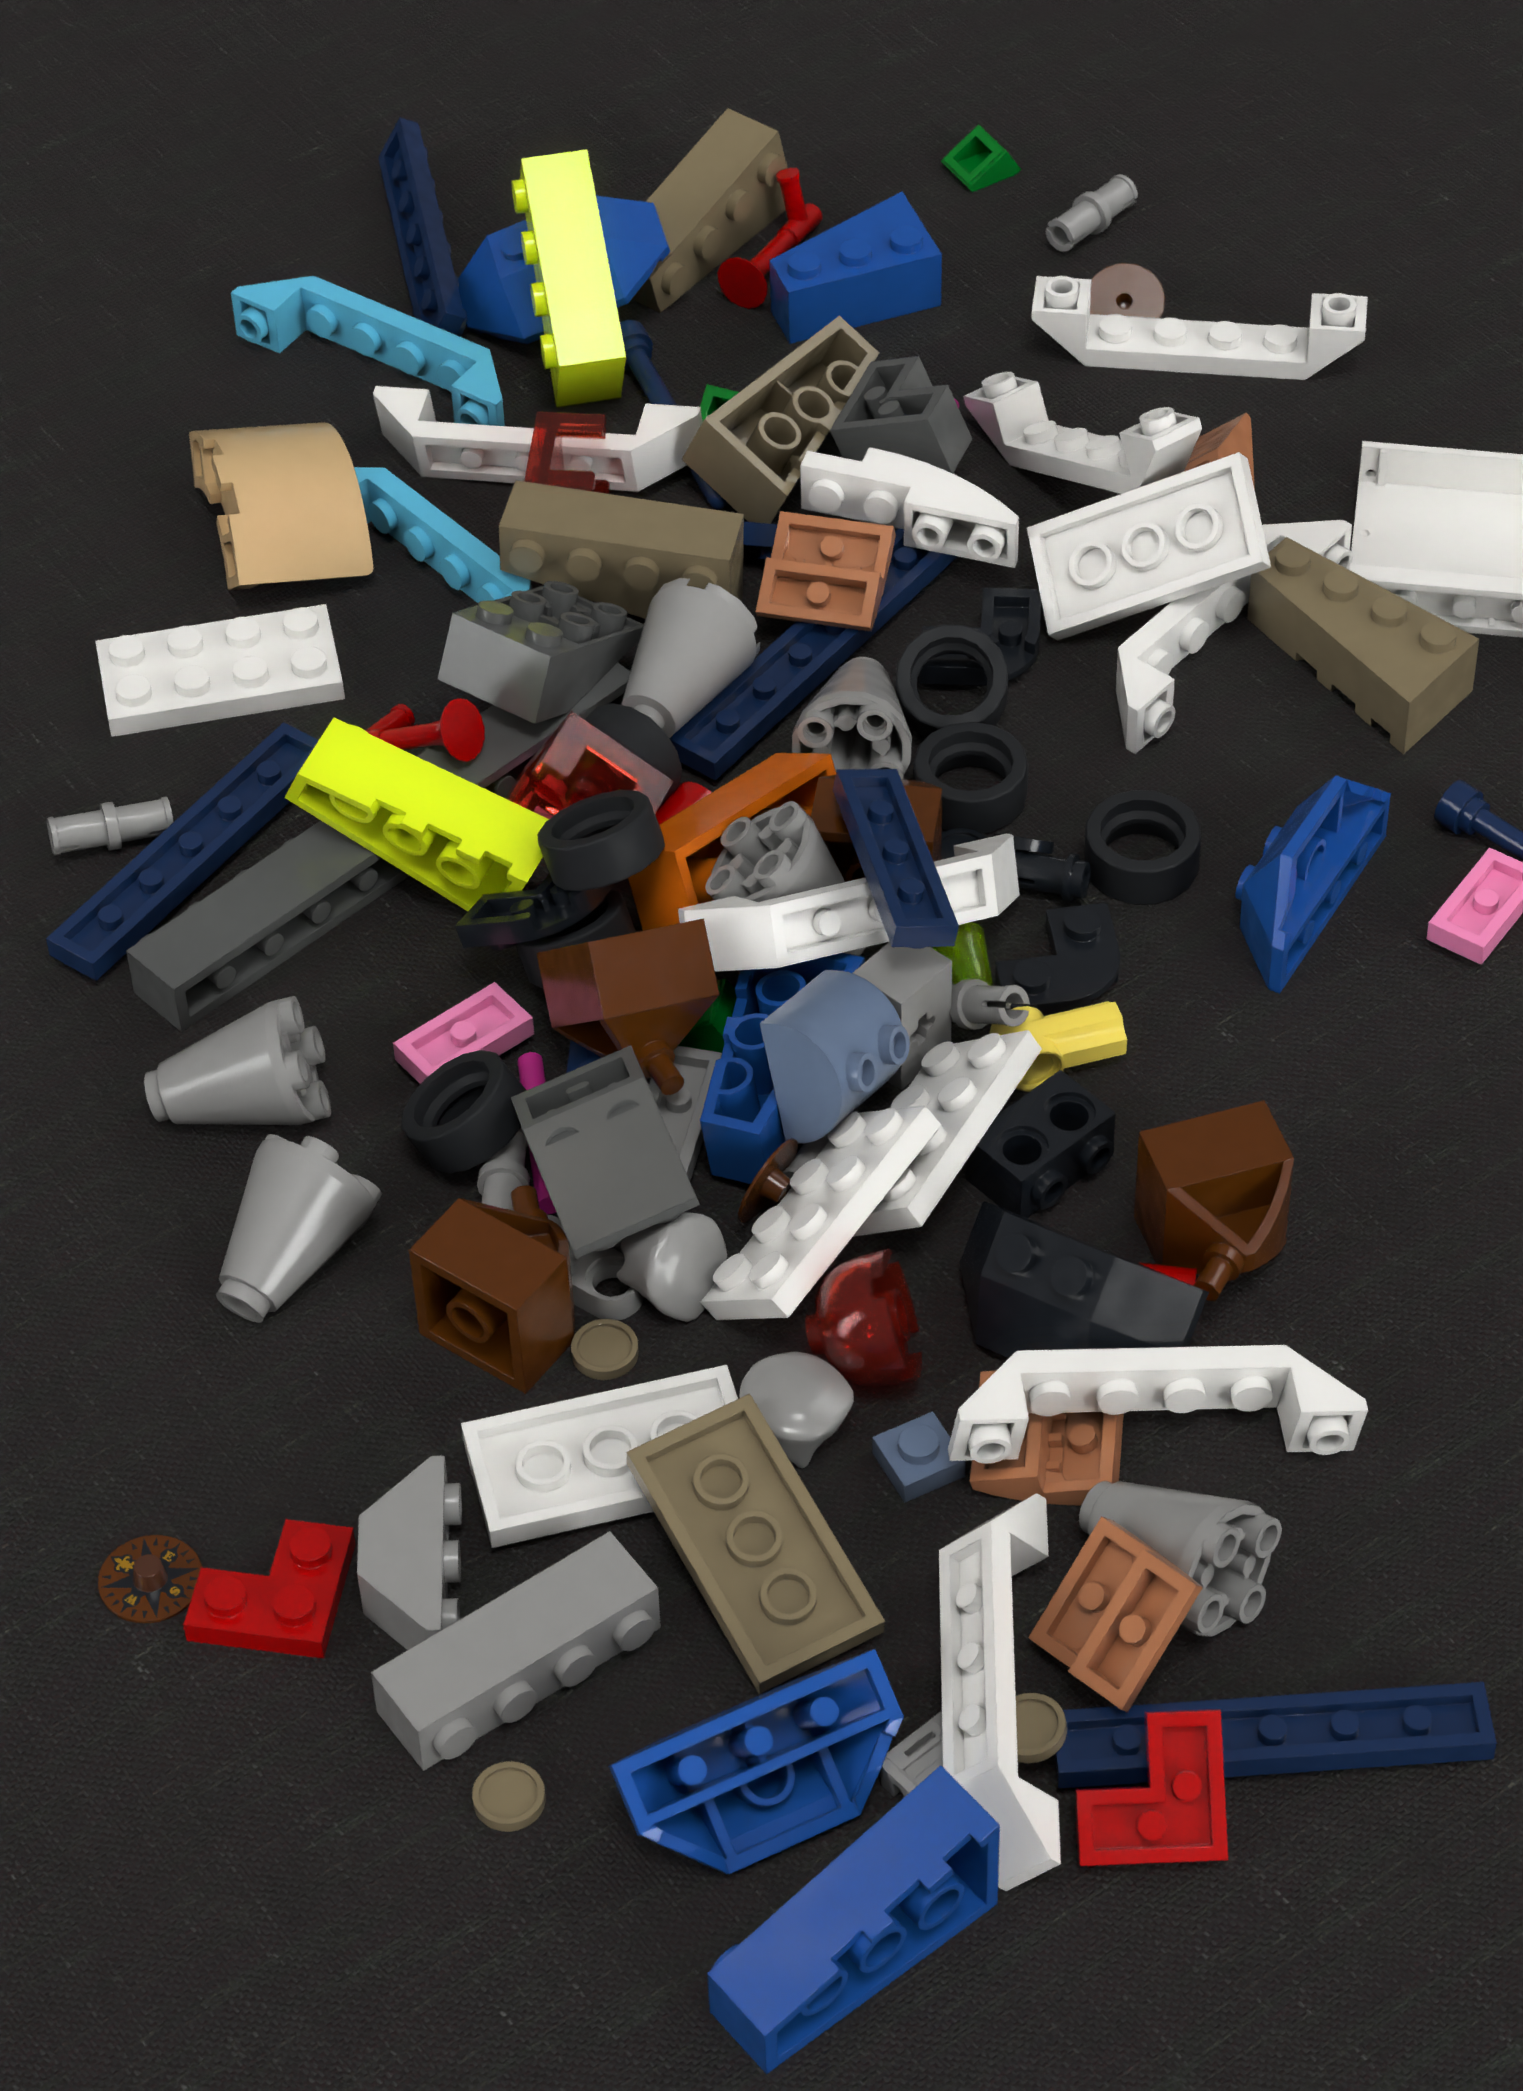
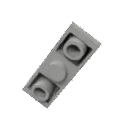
M430 1456L359 1515L357 1578L363 1614L407 1650L460 1620L458 1598H448V1583L461 1582L459 1540H449V1525L462 1524V1494L460 1483H448L445 1456Z

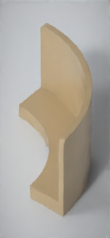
M321 422L189 432L195 488H200L205 493L210 504L221 503L225 515H217L216 525L223 552L228 590L251 589L260 584L362 577L372 573L374 566L371 543L359 483L346 445L340 434L331 424Z

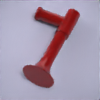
M786 168L776 174L788 221L778 230L777 235L750 261L734 257L728 258L720 265L718 270L720 288L731 302L740 307L754 308L765 301L768 292L767 282L764 277L770 271L769 260L796 247L822 221L821 210L814 204L804 203L799 181L800 173L797 168Z
M462 698L450 701L443 709L439 721L414 725L415 717L408 706L397 704L387 715L365 730L370 735L402 750L445 746L451 756L465 762L477 757L482 750L485 740V727L481 714L474 704Z

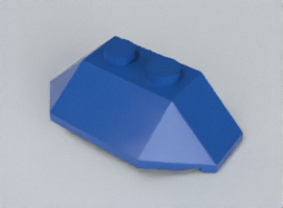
M596 196L618 308L630 302L648 280L658 261H663L670 253V248L654 203ZM526 220L487 235L458 278V289L462 306L467 312L466 324L471 333L481 335L485 333L496 338L523 344L532 343L539 340L540 335H545L542 316L535 317L532 305L530 284L536 283L534 266L525 264L522 250L521 232L528 231Z
M1335 775L1297 806L1283 828L1275 826L1266 840L1263 856L1256 866L1249 864L1244 869L1235 893L1236 899L1242 901L1239 927L1269 990L1281 993L1385 839L1391 793Z
M872 1649L788 1682L663 1737L610 1764L609 1768L637 1835L727 1875L861 1815L881 1770L892 1738L896 1736L904 1716L876 1649Z

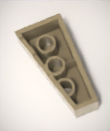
M727 108L647 199L646 202L654 203L658 211L670 253L663 261H658L652 274L632 300L659 313L663 312L786 210L780 184L776 179V174L780 170L787 168L779 131Z
M839 315L706 417L682 460L738 513L744 514V518L748 522L771 524L801 478L800 465L806 452H817L870 362L876 360L879 352Z
M515 480L499 524L500 570L541 584L547 581H559L570 584L579 590L578 596L594 602L618 605L624 608L627 613L646 619L651 600L663 584L678 578H688L690 581L686 586L705 589L708 582L715 584L731 593L741 602L743 601L744 514Z
M1284 538L1268 552L1271 568L1251 574L1247 619L1295 661L1304 659L1317 670L1316 679L1329 691L1332 692L1338 688L1355 703V713L1370 726L1375 723L1381 725L1390 733L1389 743L1403 755L1473 691L1479 638L1292 539Z

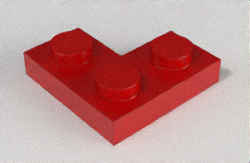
M285 1519L269 1576L201 1567L183 1624L186 1640L324 1659L356 1545L353 1527Z
M1221 1710L1144 1712L1148 1786L1074 1789L1078 1865L1095 1866L1228 1860Z

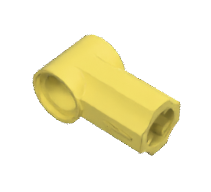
M1106 1001L1043 1016L1042 1012L1034 1007H1016L1011 1010L1029 1011L1026 1020L1021 1025L1008 1027L992 1024L990 1034L998 1033L999 1035L1029 1030L1042 1048L1016 1087L1017 1090L1025 1092L1033 1090L1059 1070L1063 1071L1065 1068L1124 1055L1127 1051V1037L1124 1030L1123 1017L1116 1002Z

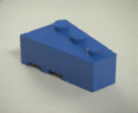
M903 192L878 203L769 260L771 313L789 344L811 338L839 315L851 327L855 328L941 306L942 253Z

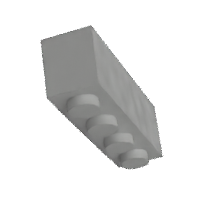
M609 1531L373 1670L371 1676L377 1713L423 1771L443 1759L456 1758L467 1751L478 1738L503 1723H512L523 1718L536 1703L564 1686L571 1687L581 1683L597 1666L622 1651L635 1650L647 1642L652 1634L661 1628L658 1587Z

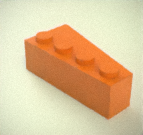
M775 753L660 824L665 843L664 849L654 862L644 870L628 878L643 931L679 924V908L714 901L706 892L705 886L721 851L724 849V846L721 844V836L734 820L740 817H748L750 820H753L755 817L790 801L796 802L811 817L818 778L836 775L831 754Z

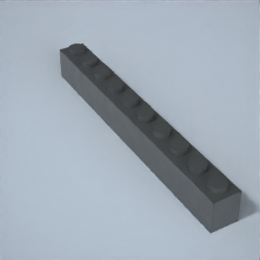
M617 662L568 713L536 724L492 705L480 713L485 727V740L481 752L475 759L467 762L459 761L448 753L445 746H429L417 757L517 803L526 797L561 760L563 742L596 707L612 703L622 704L631 671ZM319 821L297 837L286 841L279 849L249 869L241 871L234 879L201 901L195 902L185 912L155 932L144 936L137 944L126 950L134 993L182 1032L410 875L323 821Z

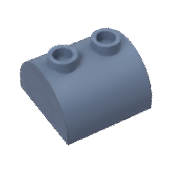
M824 970L760 1023L785 1140L793 1138L798 1141L797 1144L813 1142L828 1134L891 1079L898 1071L900 1065L905 1062L909 1053L910 1042L907 1030L902 1026L899 1015L892 1003L871 982L850 972Z

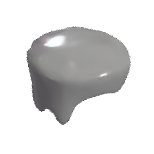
M683 1212L677 1219L669 1223L655 1224L623 1238L620 1248L624 1254L625 1261L616 1276L620 1282L638 1291L657 1310L666 1316L684 1322L695 1320L705 1310L700 1301L714 1285L713 1275L715 1271L727 1260V1249L723 1235L712 1218L703 1214Z
M796 1351L772 1355L756 1362L747 1372L740 1386V1398L750 1393L789 1460L802 1469L809 1464L815 1450L841 1426L854 1402L852 1388L832 1365L815 1355Z

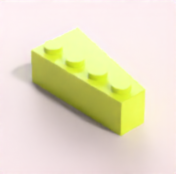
M586 149L522 158L520 179L512 180V194L516 214L525 213L528 231L521 232L522 250L525 264L534 266L536 283L530 284L532 305L535 317L542 316L545 335H540L541 353L544 368L551 371L556 407L621 398L626 353L588 151Z
M333 717L297 773L284 797L467 912L484 894L522 891L543 858L537 834L545 822L549 820L548 818L370 735L358 726L347 724Z

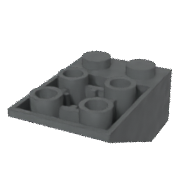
M547 581L541 587L527 591H514L511 596L494 601H480L477 606L453 612L438 680L536 724L568 713L640 640L644 624L626 617L627 611L618 605L606 602L594 603L578 596L579 590L570 584L559 581Z
M631 1045L511 1097L522 1130L576 1259L593 1251L607 1250L627 1236L655 1224L669 1223L677 1219L683 1212L700 1205Z

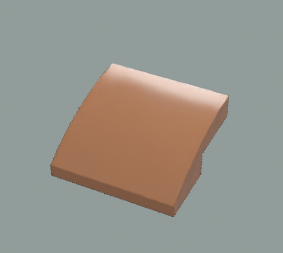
M780 511L771 558L766 557L756 615L872 631L892 557L896 537L894 526Z
M997 1370L980 1372L979 1387ZM1071 1412L1054 1416H1040L1035 1413H1029V1420L1018 1459L1002 1460L989 1464L972 1460L970 1474L972 1489L979 1492L1024 1501L1038 1493L1046 1498L1047 1504L1081 1506L1088 1492L1099 1482L1108 1481L1115 1483L1119 1481L1124 1413L1111 1415L1103 1412Z
M1101 1516L1028 1638L1070 1668L1068 1670L1070 1674L1119 1709L1128 1712L1203 1587L1113 1520Z

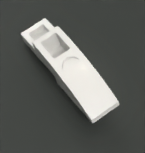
M869 447L863 461L812 451L806 452L800 465L801 509L894 526V528L904 529V546L1015 568L1018 562L1019 516L980 487L931 464Z

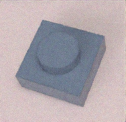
M933 1411L872 1437V1454L904 1503L965 1477L966 1461L949 1460L948 1446L951 1438Z

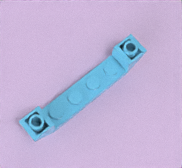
M316 276L239 286L231 292L237 336L249 342L256 343L280 354L307 330L450 391L452 394L454 423L505 426L503 399L491 352L486 347Z
M354 467L362 495L367 524L372 521L380 532L390 534L404 545L416 560L426 562L440 573L453 589H460L477 603L484 600L494 601L511 596L514 591L531 590V580L500 570V556L386 468Z

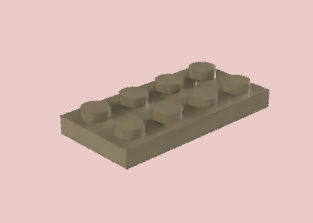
M750 1393L626 1452L627 1466L758 1694L884 1633L885 1620Z

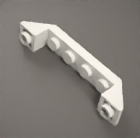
M1037 276L1032 305V320L1084 366L1306 380L1365 341L1368 297L1350 296L1343 293H1312L1309 328L1290 327L1282 324L1272 326L1240 324L1230 321L1208 322L1180 320L1177 318L1128 317L1120 314H1090L1091 279H1076L1067 276Z
M1012 372L991 375L982 381V388L963 396L967 409L1010 466L1120 494L1184 472L1202 430L1200 418L1176 413L1170 407L1157 408L1142 414L1139 417L1140 423L1119 433L1121 440L1115 435L1101 436L1088 433L1085 428L1071 429L1056 425L1055 421L1048 420L1039 383L1015 377Z
M375 386L373 392L382 434L421 477L515 483V480L561 487L639 492L687 466L682 457L703 422L700 407L645 404L636 435L436 422L429 389Z
M1344 520L1262 525L1268 552L1284 538L1288 537L1346 569H1349L1350 563H1352L1353 554L1350 551L1352 524ZM1251 575L1172 601L1118 647L1116 695L1127 750L1136 754L1154 737L1160 738L1168 731L1175 717V707L1173 706L1175 679L1168 676L1171 669L1189 653L1194 654L1199 651L1213 632L1225 622H1232L1239 615L1243 606L1249 602Z
M1006 833L954 845L955 857L934 861L958 925L998 916L1020 895L1012 834ZM866 877L761 902L731 896L678 909L680 923L704 918L715 971L780 968L889 942Z
M1286 1345L1016 1351L958 1408L948 1446L950 1461L975 1460L985 1464L1018 1459L1029 1420V1413H1035L1040 1416H1054L1071 1412H1103L1118 1415L1129 1411L1170 1410L1175 1413H1188L1197 1409L1256 1411L1262 1408H1277L1287 1452H1314L1320 1455H1329L1340 1451L1354 1450L1368 1413V1407L1365 1398Z
M1038 1493L989 1519L939 1550L943 1768L1000 1824L998 1887L1004 1891H1008L1061 1864L1058 1800L1018 1777L1012 1576L1049 1557L1046 1498Z

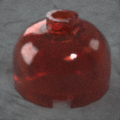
M889 1248L861 1254L839 1264L824 1277L817 1290L815 1299L816 1313L807 1315L805 1318L806 1333L813 1353L815 1355L825 1353L830 1365L851 1384L866 1388L892 1387L915 1382L921 1377L922 1353L908 1354L907 1343L910 1340V1334L919 1332L911 1293L899 1262L888 1264L892 1254Z

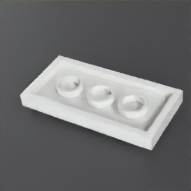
M1240 452L1027 527L1047 632L1050 637L1057 641L1271 568L1248 458Z
M326 604L95 641L111 737L345 699L343 681Z
M1029 1030L1003 1035L991 1033L980 1039L954 1044L947 1041L938 1044L926 1053L921 1061V1070L909 1087L895 1097L891 1108L926 1106L941 1123V1126L854 1236L923 1226L1041 1052L1042 1048Z
M926 1106L898 1109L887 1108L885 1110L860 1113L856 1111L851 1112L828 1133L827 1137L830 1141L818 1156L803 1164L790 1179L792 1188L780 1203L768 1209L755 1221L751 1229L754 1235L738 1254L729 1257L718 1267L713 1275L715 1283L700 1303L716 1320L789 1318L941 1126V1123Z
M718 1366L461 1423L463 1442L491 1547L494 1548L654 1512L626 1464V1452L737 1400L738 1397L728 1366Z

